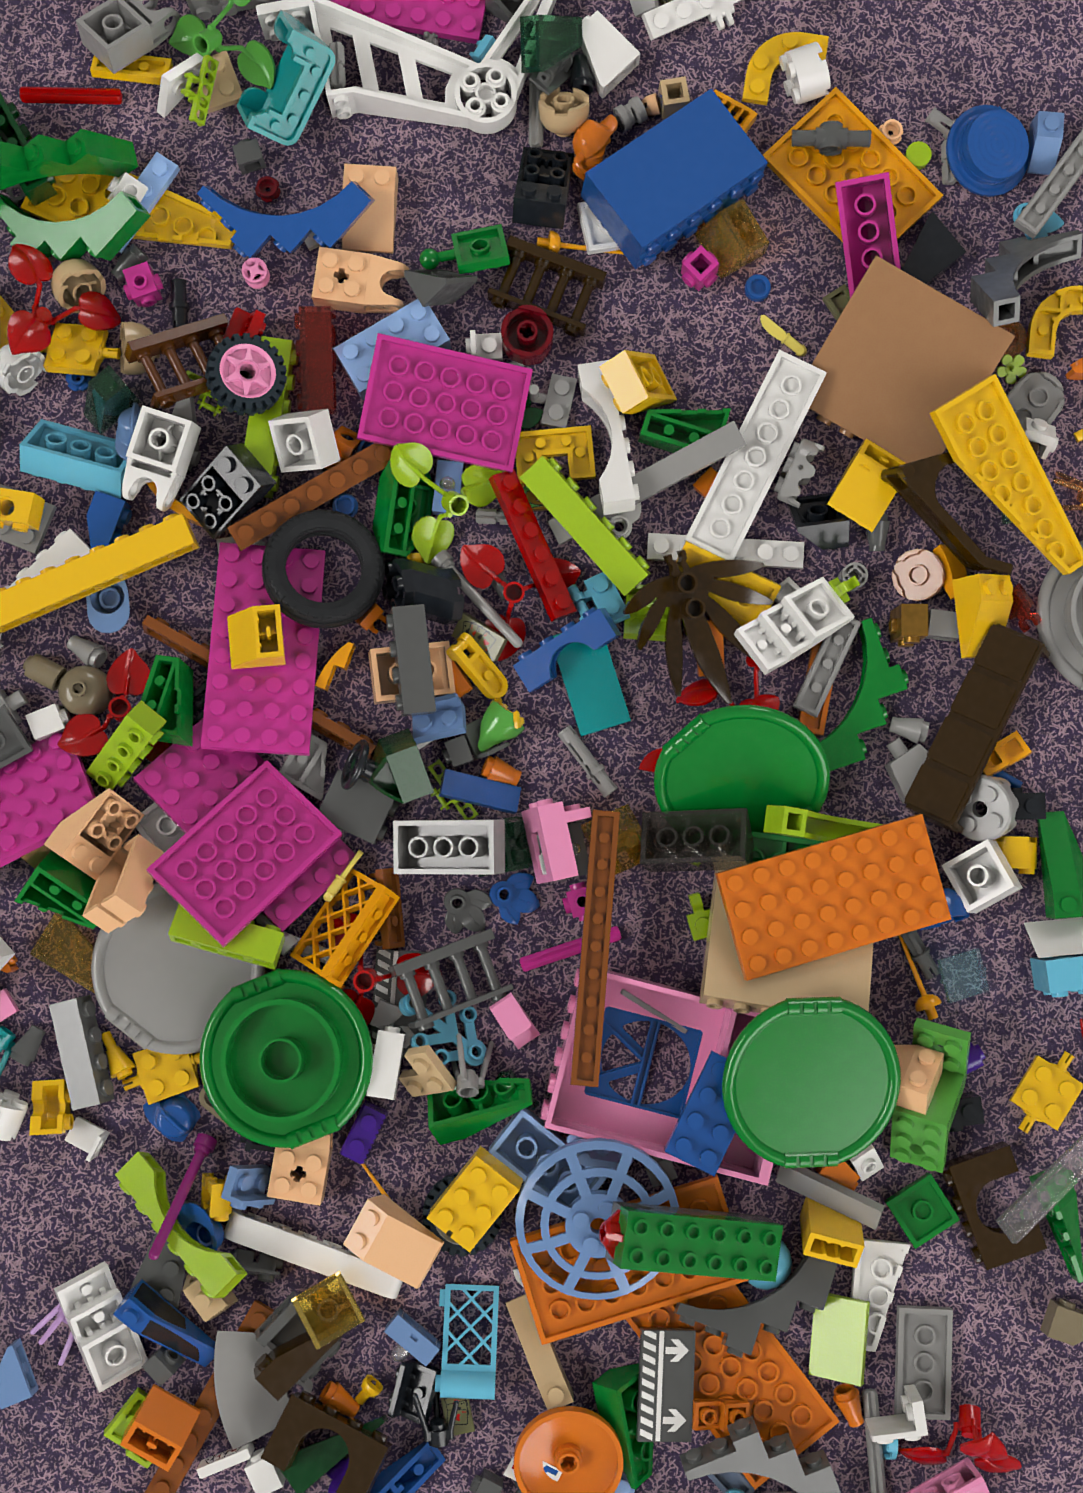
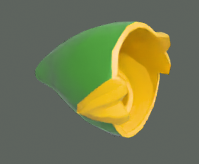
M501 698L491 701L482 718L478 749L481 752L487 751L493 745L516 738L525 729L523 726L525 723L524 718L520 717V713L517 710L514 712L508 710V706L502 703Z

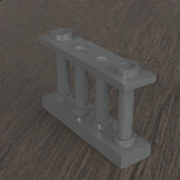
M492 928L388 967L391 978L399 976L401 980H404L418 1020L408 1023L409 1028L418 1027L419 1031L429 1029L435 1026L433 1021L490 998L492 1002L498 1001L507 995V991L514 989L512 984L500 985L487 950L489 946L487 941L495 939ZM472 947L474 952L477 951L491 989L478 996L463 956H465L464 950ZM449 957L450 961L453 960L467 999L455 1005H452L438 967L441 965L439 960ZM423 966L425 971H429L443 1009L430 1015L427 1014L414 975H416L415 969Z

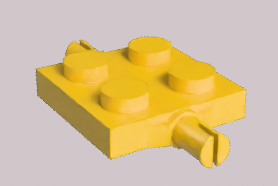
M56 323L50 345L40 352L47 353L43 365L46 372L97 377L99 366L104 359L112 358L119 360L121 350L120 348H106L108 330L96 331L84 325Z
M148 1049L138 1051L132 1054L137 1067V1075L122 1080V1084L126 1085L123 1087L125 1091L140 1086L144 1090L148 1105L157 1103L201 1086L197 1073V1064H200V1052L196 1054L173 1055L158 1053Z
M1064 1051L1057 1064L1049 1063L1038 1055L1035 1056L1009 1099L1026 1114L1018 1127L1020 1130L1028 1134L1035 1121L1046 1123L1055 1130L1059 1129L1083 1089V1083L1073 1078L1067 1071L1073 1058H1075L1073 1055Z

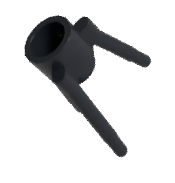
M414 1392L412 1397L423 1430L424 1442H428L429 1446L435 1448L448 1445L449 1440L454 1439V1425L459 1401L455 1400L453 1403L448 1424L444 1418L440 1417L439 1392H436L433 1401L434 1418L427 1425L417 1393Z

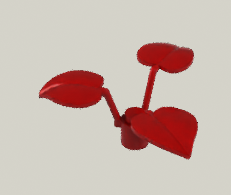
M24 244L12 246L8 257V267L12 276L23 284L33 285L36 283L37 285L34 304L32 305L33 311L31 313L26 310L16 311L8 320L7 338L12 355L45 350L51 343L49 325H55L57 321L76 311H79L78 319L80 323L92 330H110L121 323V318L111 301L103 294L94 291L83 293L78 299L79 306H73L56 317H52L49 309L39 307L42 291L41 281H49L53 276V268L49 259L34 247Z
M488 544L463 545L460 553V563L465 578L471 585L480 589L488 588L493 579L504 587L503 597L509 602L506 617L500 616L524 642L526 636L524 622L519 618L510 617L514 603H518L523 599L526 590L536 587L534 582L525 586L518 582L506 583L497 576L505 567L504 556L499 549ZM554 558L567 589L571 585H575L581 570L567 560ZM489 619L485 621L484 624L501 633ZM507 641L498 661L512 656L519 648L514 647Z
M133 648L123 652L113 662L107 673L106 681L110 692L116 695H124L115 697L109 702L108 710L110 713L106 715L107 718L104 724L101 726L100 720L93 714H78L74 716L65 726L63 734L57 743L59 748L72 755L82 757L99 754L108 741V737L103 730L107 729L112 719L122 722L125 716L133 709L127 700L129 694L133 696L142 695L150 674L148 665ZM158 741L154 746L150 743L149 745L153 749L145 758L153 762L173 743Z
M747 656L746 664L754 667V699H745L739 705H757L779 710V697L771 694L759 695L758 673L760 668L754 660ZM706 678L700 679L683 689L681 696L677 697L676 703L688 706H702L715 700L718 694Z
M350 913V923L354 922L358 914ZM343 916L334 919V929L344 926ZM345 933L335 936V946L339 945ZM414 952L406 953L397 959L396 964L421 954ZM362 955L357 966L359 972L353 977V985L358 990V993L353 989H344L343 991L356 1004L368 1025L374 1016L375 1005L372 1000L363 997L364 992L370 991L378 982L391 978V975L388 973L378 976L374 969L364 968ZM424 966L415 969L416 975H414L421 996L428 993L434 987L429 971H425ZM397 976L399 991L404 995L409 994L404 980Z
M971 1404L959 1406V1422H953V1431L946 1449L898 1447V1451L913 1462L923 1465L944 1464L947 1462L946 1457L950 1455L958 1431H961L963 1437L973 1440L960 1444V1451L968 1456L980 1457L974 1459V1464L979 1469L991 1473H1006L1022 1468V1463L1018 1459L1008 1456L1006 1447L994 1432L982 1438L981 1408Z

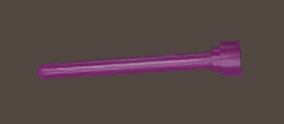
M198 1133L193 1143L195 1154L149 1251L148 1256L151 1260L159 1258L204 1158L213 1153L218 1143L212 1136Z

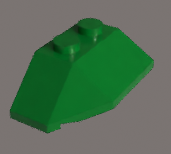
M390 460L379 478L372 529L381 552L407 557L410 552L416 549L412 541L414 525L422 517L431 516L434 489L421 478L418 484L411 488L400 484L392 474ZM429 472L424 474L428 479L432 481Z

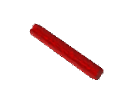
M22 86L19 89V96L23 103L120 105L123 100L122 92L119 88Z

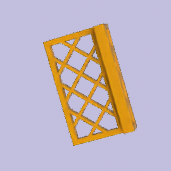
M354 868L345 878L347 883H344L336 896L330 902L325 901L290 954L291 957L339 988L342 987L400 898L386 886L377 883ZM353 876H356L358 887L348 890V883ZM376 888L370 898L365 901V891ZM358 894L359 903L349 906L348 897ZM342 900L343 909L333 912V906L336 901ZM360 910L354 922L350 923V913ZM343 916L344 926L334 929V919ZM327 922L328 932L318 935L320 925ZM345 933L339 945L335 946V936ZM328 939L329 949L319 952V942ZM312 945L313 954L304 958L301 957L305 948ZM329 956V960L321 970L320 959Z

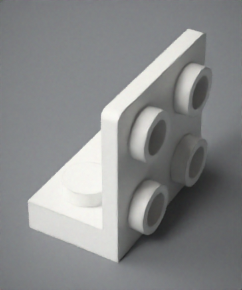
M914 1384L903 1385L905 1395L900 1397L903 1413L905 1414L865 1419L872 1442L890 1444L894 1442V1439L905 1438L907 1441H917L921 1439V1436L928 1435L923 1400Z

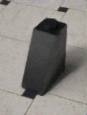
M933 212L925 221L901 270L930 285L959 262L966 253V250Z

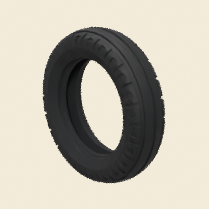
M334 510L306 511L285 521L270 537L262 559L263 582L272 602L280 604L281 612L290 619L313 628H336L349 624L363 616L377 600L385 576L383 554L373 534L355 518ZM315 536H330L349 545L356 553L361 566V577L355 589L346 597L327 603L315 602L300 595L290 584L285 568L289 554L300 542Z

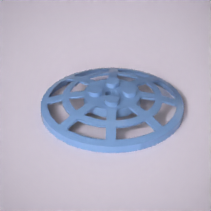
M582 1139L565 1144L552 1151L529 1173L522 1185L517 1200L515 1213L516 1236L528 1265L549 1286L564 1294L580 1299H612L641 1288L659 1273L650 1271L640 1280L629 1284L625 1273L630 1270L620 1269L608 1259L606 1260L611 1270L601 1272L584 1270L590 1257L604 1258L606 1255V1248L599 1239V1230L593 1229L590 1224L596 1218L607 1220L612 1213L613 1201L624 1202L618 1196L623 1183L633 1189L642 1201L638 1204L660 1205L669 1200L671 1207H679L674 1187L667 1174L647 1153L629 1143L615 1139ZM591 1150L615 1151L622 1155L617 1169L606 1167L582 1169L576 1153ZM566 1158L572 1174L561 1180L551 1190L548 1197L533 1189L546 1170L558 1161ZM633 1158L653 1172L664 1188L662 1191L649 1197L642 1185L627 1174ZM608 1177L612 1178L608 1191H590L586 1178ZM576 1183L580 1195L569 1207L556 1201L565 1189ZM528 1200L543 1207L540 1220L542 1239L529 1243L526 1242L524 1233V1213ZM551 1212L565 1218L566 1232L552 1237L549 1234V1217ZM571 1243L580 1253L574 1266L563 1259L555 1248ZM547 1250L556 1264L569 1272L563 1285L544 1273L532 1256L533 1253ZM580 1277L591 1280L615 1278L619 1287L617 1290L596 1293L579 1291L574 1288Z

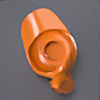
M612 114L608 115L600 123L594 120H586L574 134L573 150L576 156L574 157L572 169L575 175L583 181L585 173L602 162L605 149L611 142L610 136L618 127V121Z

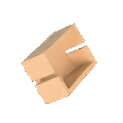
M140 834L124 843L123 847L121 846L97 878L82 916L107 933L118 927H123L134 917H140L147 907V904H145L146 899L154 887V878L146 869L164 852Z

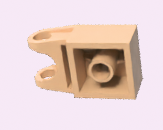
M319 247L312 300L315 307L362 314L394 313L404 307L403 301L384 293L382 289L387 281L403 278L404 270H409V267L401 262L369 253ZM347 278V280L344 279V283H339L340 279Z
M333 1133L294 1149L275 1147L267 1197L320 1206L324 1200L333 1150ZM298 1166L303 1167L302 1171H306V1174L298 1176L295 1170Z

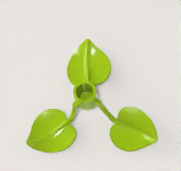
M416 442L397 443L393 447L390 456V467L395 479L400 484L411 488L416 486L421 478L443 496L441 504L446 512L439 514L437 519L432 516L422 517L416 522L412 530V541L415 548L420 553L423 561L426 564H430L439 552L448 549L454 537L453 524L448 520L442 519L445 517L451 518L452 515L461 516L465 514L469 508V503L476 507H484L493 502L496 495L489 478L492 475L502 473V471L470 465L461 475V480L465 487L460 489V493L456 491L446 492L424 475L431 470L433 465V457L429 449Z

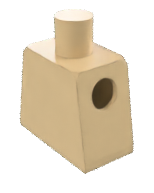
M190 1274L186 1276L183 1292L205 1322L216 1318L238 1301L232 1290L224 1298H209L201 1290L200 1286L202 1284L196 1277Z

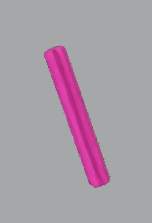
M617 926L611 927L610 943L621 939V933ZM582 937L521 957L520 964L522 970L526 972L580 954Z

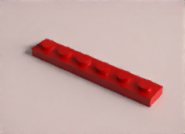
M513 469L512 473L505 471L492 475L489 478L490 484L551 622L573 615L577 611L515 469Z

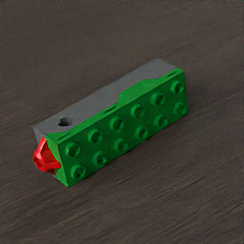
M613 1201L611 1216L600 1226L599 1239L606 1248L605 1258L620 1269L776 1282L783 1225L763 1215Z

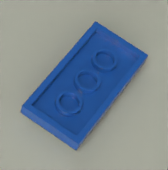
M711 1050L664 1151L715 1176L734 1137L735 1131L728 1120L722 1096L723 1071L727 1058Z

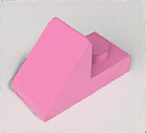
M509 993L489 1007L510 1041L512 1040L517 1049H520L540 1035L512 993Z

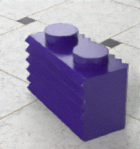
M365 1100L339 1153L359 1164L365 1163L388 1116V1111Z

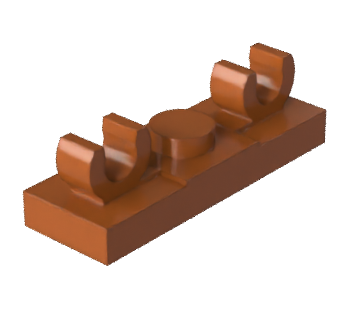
M393 868L376 869L375 873L369 874V878H376L377 883L386 886L400 898L378 930L381 932V941H375V945L382 946V950L405 947L399 874H394ZM376 888L370 889V892L373 893Z

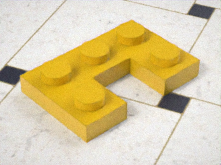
M591 425L520 432L515 457L518 478L542 456H567L569 476L574 481L596 479Z

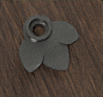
M460 888L449 890L444 897V906L447 910L444 919L447 928L454 934L460 932L463 926L475 932L485 930L486 921L482 911L493 904L489 895L478 889L468 892ZM459 898L462 900V903L459 906H455L452 904V901Z

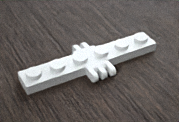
M673 0L642 14L641 17L651 41L704 17H708L711 23L715 21L720 31L725 29L723 18L728 27L734 25L732 13L735 12L734 4L743 0Z
M648 533L647 560L664 561L663 556L672 554L673 561L676 562L678 558L676 551L682 549L687 535ZM744 539L734 560L764 563L763 567L803 569L804 542Z

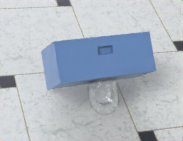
M438 460L435 484L446 492L456 491L460 493L463 485L461 475L464 471V463ZM435 489L432 513L433 515H439L446 512L441 504L443 496Z
M400 1308L385 1327L384 1332L397 1342L391 1352L392 1359L397 1363L403 1362L411 1354L424 1366H427L440 1350L441 1342Z

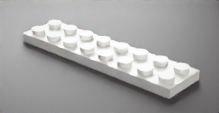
M779 349L739 430L747 446L726 456L684 541L697 545L725 560H734L827 372Z

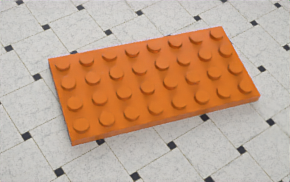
M917 814L715 873L743 977L746 981L951 920L923 814Z
M717 1174L674 1187L680 1208L729 1212ZM637 1198L628 1201V1203H639L642 1200ZM669 1200L659 1205L671 1207ZM596 1218L590 1225L593 1229L600 1230V1226L605 1220ZM565 1221L549 1226L550 1237L566 1232ZM541 1229L525 1233L526 1242L541 1240ZM517 1236L510 1238L512 1251L542 1345L749 1281L746 1279L659 1272L644 1286L629 1294L612 1299H580L552 1288L539 1278L523 1256ZM571 1243L556 1247L555 1249L561 1257L574 1266L580 1253ZM547 1250L532 1254L535 1262L544 1273L554 1281L562 1285L564 1284L569 1272L556 1264ZM590 1257L584 1270L601 1272L611 1269L605 1257ZM630 1270L625 1275L629 1284H632L650 1271ZM580 1277L574 1289L596 1293L617 1290L619 1287L615 1278L591 1280Z
M733 1285L679 1303L697 1308L725 1309L739 1307L750 1302L737 1285ZM677 1303L625 1319L639 1338L640 1327L694 1328L696 1336L693 1399L748 1401L750 1403L749 1416H753L762 1442L788 1432L798 1456L840 1422L776 1336L763 1330L764 1324L762 1323L752 1354L743 1353V1357L740 1358L726 1352L728 1346L721 1344L724 1336L723 1332L718 1337L704 1331L706 1325L695 1322L693 1327L678 1321L680 1315L674 1313ZM720 1429L710 1430L716 1439L730 1435L729 1432H723ZM743 1473L755 1490L769 1479L768 1477L752 1473Z

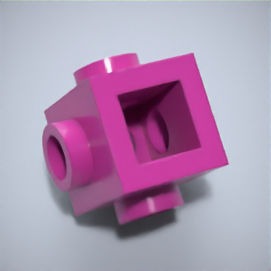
M701 245L696 251L689 252L682 260L681 278L690 288L694 286L698 291L704 286L708 288L718 278L716 274L719 262L713 253L707 251Z
M147 261L122 270L127 282L123 287L129 301L134 300L138 307H151L157 301L163 299L160 292L161 289H164L158 273L154 274Z
M585 881L569 885L570 891H566L567 897L562 899L566 914L572 913V917H579V921H583L584 907L579 906L577 900L581 896L585 897Z

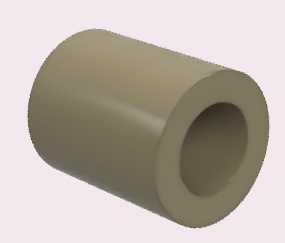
M39 653L34 656L30 655L23 664L24 675L27 678L52 691L58 689L60 679L67 671L65 667Z

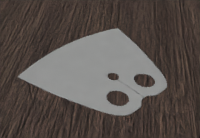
M217 1331L214 1351L215 1393L224 1430L232 1449L235 1450L274 1430L289 1398L286 1393L277 1401L255 1379L254 1368L256 1361L263 1354H269L272 1351L267 1345L263 1347L256 1340L255 1333ZM309 1378L304 1383L300 1380L296 1383L301 1385L304 1391L312 1392L313 1382Z

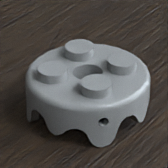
M805 438L800 443L794 442L774 488V491L778 492V500L796 508L800 507V503L796 501L801 493L799 485L808 484L810 478L814 476L816 470L809 462L814 460L818 451L823 452L825 446Z
M981 774L958 821V824L964 828L961 833L962 835L971 840L983 842L987 839L995 840L1014 829L1017 824L1015 815L1019 802L1011 791V784L1008 780ZM979 801L987 806V813L984 816L976 811V804Z

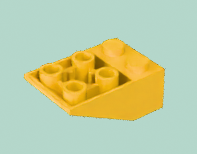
M866 438L850 460L827 504L860 526L873 532L897 492L889 482H884L881 479V472L884 469L906 463Z

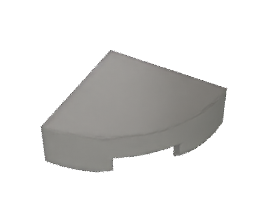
M380 999L370 1025L382 1027L394 1023L402 1015L399 1006Z

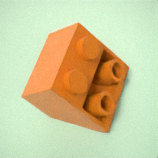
M153 1384L126 1428L120 1445L168 1472L181 1452L201 1410Z

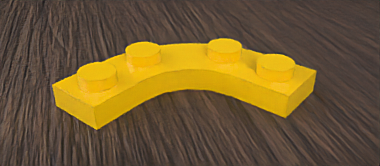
M788 32L767 40L756 50L749 62L741 102L767 106L773 72L780 66L779 56L787 51L816 41L823 51L818 53L821 60H825L829 36L804 32Z
M1069 286L1059 289L1041 302L1033 313L1028 326L1026 357L1049 360L1054 357L1056 331L1059 322L1070 315H1083V286Z

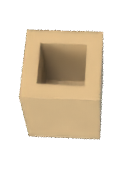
M686 76L660 80L658 100L662 119L668 118L690 103Z

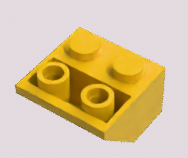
M280 604L252 606L227 616L231 669L286 665Z

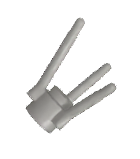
M458 1033L456 1038L459 1068L456 1061L451 1062L454 1077L457 1081L456 1093L461 1097L471 1098L479 1094V1089L485 1088V1076L494 1042L490 1041L478 1077L474 1070L466 1069L462 1035Z

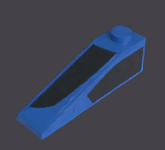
M142 1279L125 1295L113 1313L133 1332L193 1362L206 1367L214 1359L215 1341Z

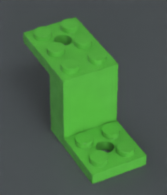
M916 1018L913 1028L912 1045H920L944 1053L942 1075L926 1115L896 1105L892 1115L890 1157L903 1163L908 1162L921 1166L928 1171L943 1173L946 1164L949 1131L966 1084L971 1040L970 1032Z

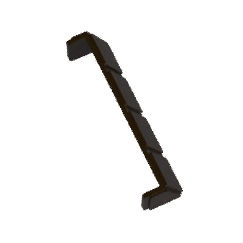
M993 624L990 627L974 659V664L968 671L950 707L951 710L948 716L945 717L927 753V758L924 764L921 765L905 797V807L915 815L923 814V818L927 822L955 833H962L964 828L958 824V821L1039 658L1048 659L1050 656V652L1041 641L1000 624Z

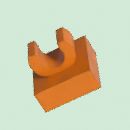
M374 603L355 622L366 631L369 629L377 634L379 631L374 628V622L380 619L386 624V617L382 615L384 611Z

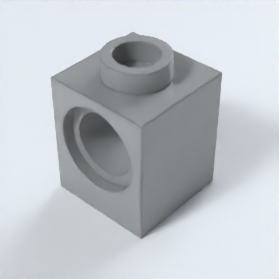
M936 609L928 610V636L925 638L950 642L958 640L956 612Z

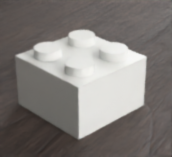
M328 409L287 413L268 421L281 473L323 469L341 461Z
M990 839L983 841L941 865L968 913L977 914L1023 888L997 841Z

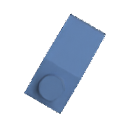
M1038 111L1031 121L1027 173L1049 175L1054 169L1063 140L1064 113Z
M20 1338L7 1347L0 1363V1409L31 1398L39 1390Z

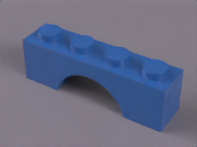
M596 607L587 610L582 614L584 619L576 624L574 621L566 624L560 629L562 632L555 638L552 635L539 642L540 648L534 652L530 649L517 657L519 662L514 664L513 667L529 692L538 690L557 677V658L567 645L579 642L588 645L593 650H597L622 635L606 608H599L597 610Z

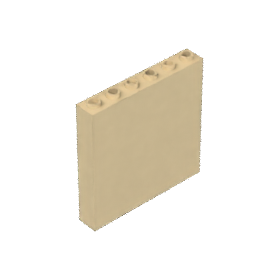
M721 843L717 851L715 873L745 865V863L728 855L730 844ZM714 873L699 1003L706 1004L711 1009L726 1007L732 1008L736 1013L748 1014L750 1012L761 1013L767 1008L784 1001L786 998L840 996L842 999L857 1004L869 1012L873 943L752 980H744Z

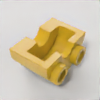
M1002 836L993 840L997 841L1011 868L1018 869V874H1035V869H1037V837Z
M65 1079L32 1081L31 1100L33 1103V1114L30 1116L29 1136L62 1134L66 1130H72L74 1117L70 1113L71 1102Z
M202 1173L201 1207L207 1209L206 1212L212 1220L219 1222L228 1221L229 1214L232 1213L231 1202L221 1198L227 1175L224 1180L213 1177L214 1173Z

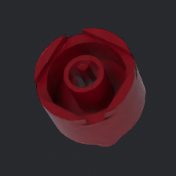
M522 305L505 316L501 325V339L506 356L512 361L529 366L541 363L549 355L553 345V325L544 310L534 305ZM526 333L531 334L529 338H524V336H526Z

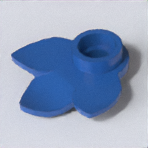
M514 873L506 881L496 882L491 887L489 892L490 900L499 908L500 917L505 922L517 925L520 920V913H530L539 908L540 903L537 896L529 890L534 880L532 875ZM503 889L507 892L505 899H501L499 896L500 891Z

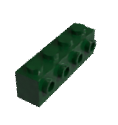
M0 93V141L23 147L33 137L25 124L20 125L17 118L21 117L13 101L8 103ZM54 176L20 183L23 192L34 206L58 194L53 186L56 183Z

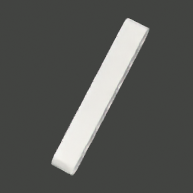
M232 1209L224 1230V1238L391 1299L398 1297L403 1281L362 1261L349 1249L348 1251L341 1249V1245L327 1240L319 1241L316 1236L298 1230V1233L291 1230V1227L275 1221L272 1224L266 1221L267 1218L250 1212L245 1214L240 1209Z

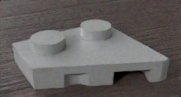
M311 734L310 756L289 755L279 771L290 783L320 801L323 799L327 743Z

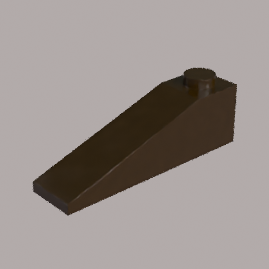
M350 1308L274 1348L269 1354H263L255 1363V1379L279 1401L359 1320L356 1311Z

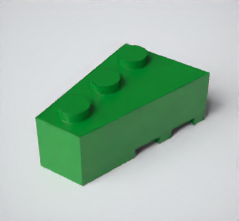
M724 408L722 410L648 409L638 442L675 453L725 426L731 408Z
M156 655L141 700L167 721L161 728L164 734L158 741L193 747V670L178 657Z
M51 850L36 867L14 902L20 904L27 902L38 906V910L46 913L50 910L61 914L62 919L93 930L96 927L95 924L82 916L96 880Z

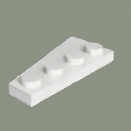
M864 1238L865 1247L857 1268H853L850 1298L870 1302L866 1351L876 1352L887 1319L886 1314L889 1304L892 1303L895 1294L894 1289L898 1277L900 1278L902 1265L906 1254H908L910 1244L908 1242Z

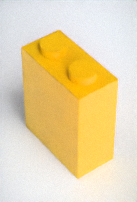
M806 1197L800 1213L803 1255L857 1268L865 1247L862 1224Z

